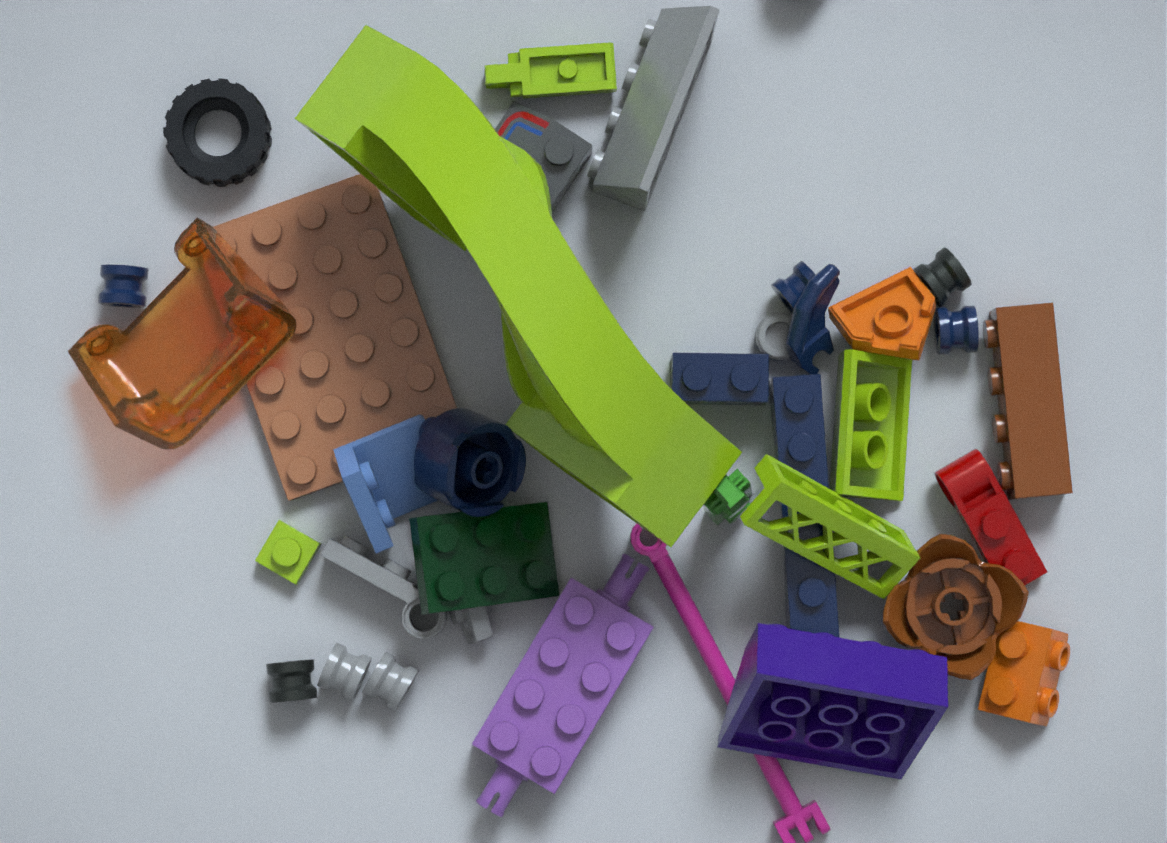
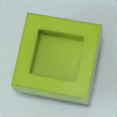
M278 520L255 561L298 585L321 543L286 522Z

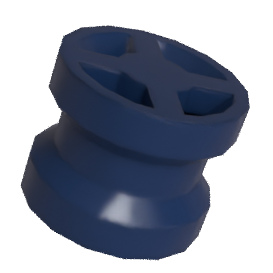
M800 261L793 267V274L788 278H779L771 284L772 289L791 314L808 281L816 275L803 261Z
M101 265L100 276L104 279V290L99 293L98 304L126 308L146 307L147 297L142 293L143 282L148 279L149 269L130 265Z
M964 306L960 311L950 312L946 307L935 309L934 339L938 355L949 354L952 349H962L966 353L978 351L979 329L975 306Z

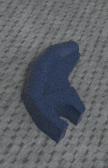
M833 264L826 265L808 281L794 305L785 343L791 361L811 375L817 374L820 370L812 362L815 354L823 350L831 355L834 351L830 332L825 327V312L840 282L838 278L840 270Z

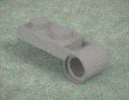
M344 535L341 542L329 538L321 553L322 557L406 602L402 611V623L410 635L419 639H428L438 635L444 629L447 623V611L438 613L437 624L429 631L420 630L413 624L412 612L420 604L418 587H416L417 584L408 580L412 571L388 558L385 559L383 565L366 557L370 548Z

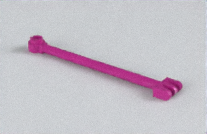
M636 523L630 533V542L634 550L639 554L649 557L728 706L735 678L669 556L666 544L657 538V542L654 545H643L640 541V533L643 529ZM753 754L785 816L773 821L783 843H796L794 837L789 833L790 830L796 827L805 843L814 840L806 824L807 821L813 818L817 829L822 835L831 831L815 800L803 806L801 805L777 758Z

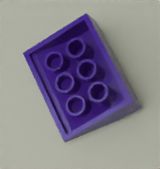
M758 623L742 656L718 736L717 748L902 780L948 709L947 657L929 654L918 649L905 650L883 646L875 641L861 642L839 638L825 632L811 633L789 629L781 624L767 625Z

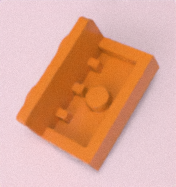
M1017 621L1012 628L1000 633L996 639L995 656L987 668L978 710L1047 726L1049 718L1055 715L1059 704V692L1056 688L1060 671L1066 668L1070 657V645L1067 643L1068 634Z

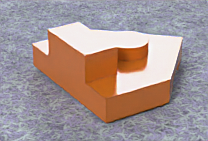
M909 267L828 307L830 320L853 350L919 361L935 313L936 302L934 295L914 270Z

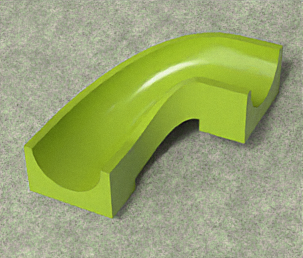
M365 25L294 119L414 220L463 251L468 249L491 286L501 309L506 369L513 391L522 402L505 425L563 472L666 545L672 547L741 455L742 451L690 408L661 379L621 328L552 219L549 187L541 165L525 150L499 136L470 97L438 66L412 49Z

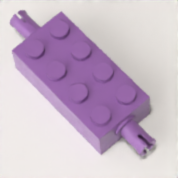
M625 553L622 554L621 560L603 590L598 588L595 592L572 577L570 578L472 742L473 746L495 758V763L498 764L480 797L476 799L479 805L487 809L494 795L499 792L500 796L491 809V812L497 816L503 817L504 811L523 780L528 782L530 779L553 794L556 793L654 628L649 623L630 613L631 607L627 605L650 568L638 562L630 577L626 578L625 575L635 559Z

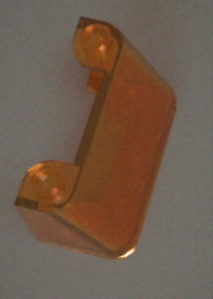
M198 217L180 234L175 242V256L185 268L124 331L109 324L94 326L88 329L68 350L69 355L114 426L166 450L176 449L191 440L289 341L297 327L296 319L284 303L211 225Z

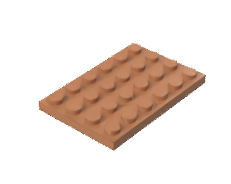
M361 174L193 234L288 501L343 482L334 449L414 416L423 415L426 420L429 417H437L448 410L457 408L380 191Z

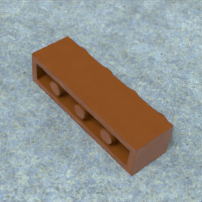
M1053 302L995 308L989 312L990 320L983 321V338L986 349L993 348L994 367L988 368V387L990 395H997L999 414L993 415L992 427L995 443H1002L1004 462L997 463L998 482L1002 490H1007L1008 500L1071 494L1073 490Z

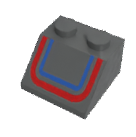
M513 101L495 128V131L502 138L525 150L541 165L549 187L553 214L592 155V144L554 119Z

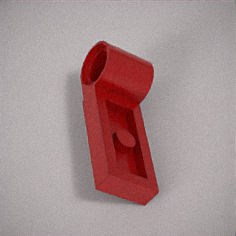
M975 448L934 472L941 490L950 504L959 513L985 563L997 564L1007 568L1024 585L1048 572L992 469L978 449Z

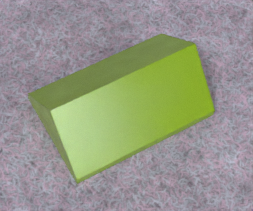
M852 349L843 350L838 355L830 489L837 494L849 498L903 501L912 371L911 359Z

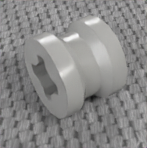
M336 643L322 670L317 686L325 690L335 688L341 691L343 698L353 701L366 676L372 658L364 654L354 656L348 653L346 646Z
M385 652L369 677L362 693L368 697H380L385 700L386 707L395 712L413 684L419 670L412 666L402 667L396 663L395 656Z

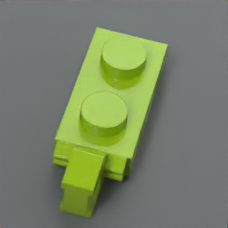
M611 42L521 48L519 52L508 54V64L484 66L486 89L510 88L511 97L527 99L613 93L617 91L614 44Z

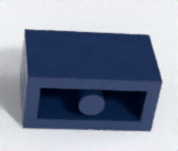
M672 353L671 389L686 404L765 406L769 398V354Z

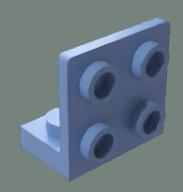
M423 415L414 416L333 450L343 482L375 553L394 546L388 528L396 525L394 518L438 501L420 490L414 481V455L420 439L419 428L425 421Z

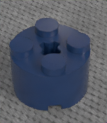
M456 408L448 410L437 417H429L420 426V439L414 455V481L420 490L467 515L476 517L487 516L497 512L505 505L501 501L510 491L516 493L524 477L526 453L521 440L516 439L512 429L507 425L475 411Z

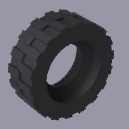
M218 78L215 81L204 79L199 84L194 86L191 84L184 88L186 91L180 96L177 95L172 101L173 105L170 111L167 110L165 116L167 120L166 127H163L164 137L167 139L168 144L166 148L177 166L190 178H194L207 186L215 184L217 187H227V184L234 183L237 185L244 182L243 179L249 175L252 177L258 171L259 165L265 163L268 157L266 154L268 147H271L272 143L270 130H272L271 123L267 117V112L252 92L250 93L243 85L237 82L233 84L228 79ZM213 110H224L233 114L241 126L239 144L232 152L222 156H213L205 153L200 149L195 139V128L198 121L203 115Z

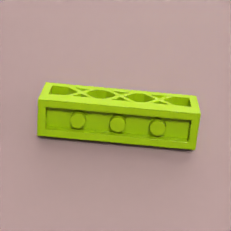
M768 454L754 468L764 489L741 514L740 518L745 526L882 599L890 593L893 587L900 582L920 559L919 554L903 529ZM776 500L785 504L788 508V517L771 521L761 518ZM815 523L823 525V536L807 540L799 538V527ZM850 542L857 544L858 554L840 559L834 557V546ZM886 560L893 563L879 580L868 575V565Z

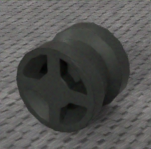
M945 247L935 254L934 261L928 265L920 264L913 269L934 295L936 306L938 307L946 304L949 301L950 294L956 290L964 291L972 285L961 263Z
M314 659L266 664L267 674L273 680V688L269 692L271 703L317 698V688L311 684V673L315 669Z

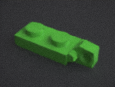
M738 468L731 475H725L703 504L705 513L717 526L725 519L730 524L734 523L750 505V497L753 495L751 483Z

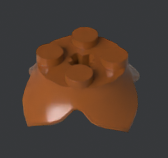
M939 534L917 550L920 559L909 570L905 579L894 586L888 594L883 610L882 622L897 643L909 649L923 650L929 654L947 657L948 675L959 679L972 680L991 664L996 653V639L998 635L1012 628L1021 618L1029 591L1012 571L1001 565L982 562L974 548L965 540L952 535ZM948 593L952 594L953 599L962 600L963 610L956 611L958 618L950 620V616L947 613H941L940 602H945L944 596Z

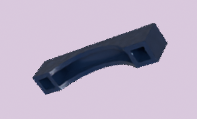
M821 374L772 377L769 381L776 459L829 488ZM780 502L781 518L788 517L787 506ZM815 523L799 527V538L807 540L823 536V525ZM783 546L786 627L811 633H830L840 638L835 573Z

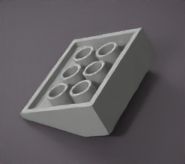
M713 6L663 8L657 21L648 19L639 42L640 46L646 48L640 65L631 62L622 85V89L629 91L623 109L614 106L604 131L612 135L606 152L596 151L587 174L588 177L595 179L592 192L641 211H646L713 40L720 9Z

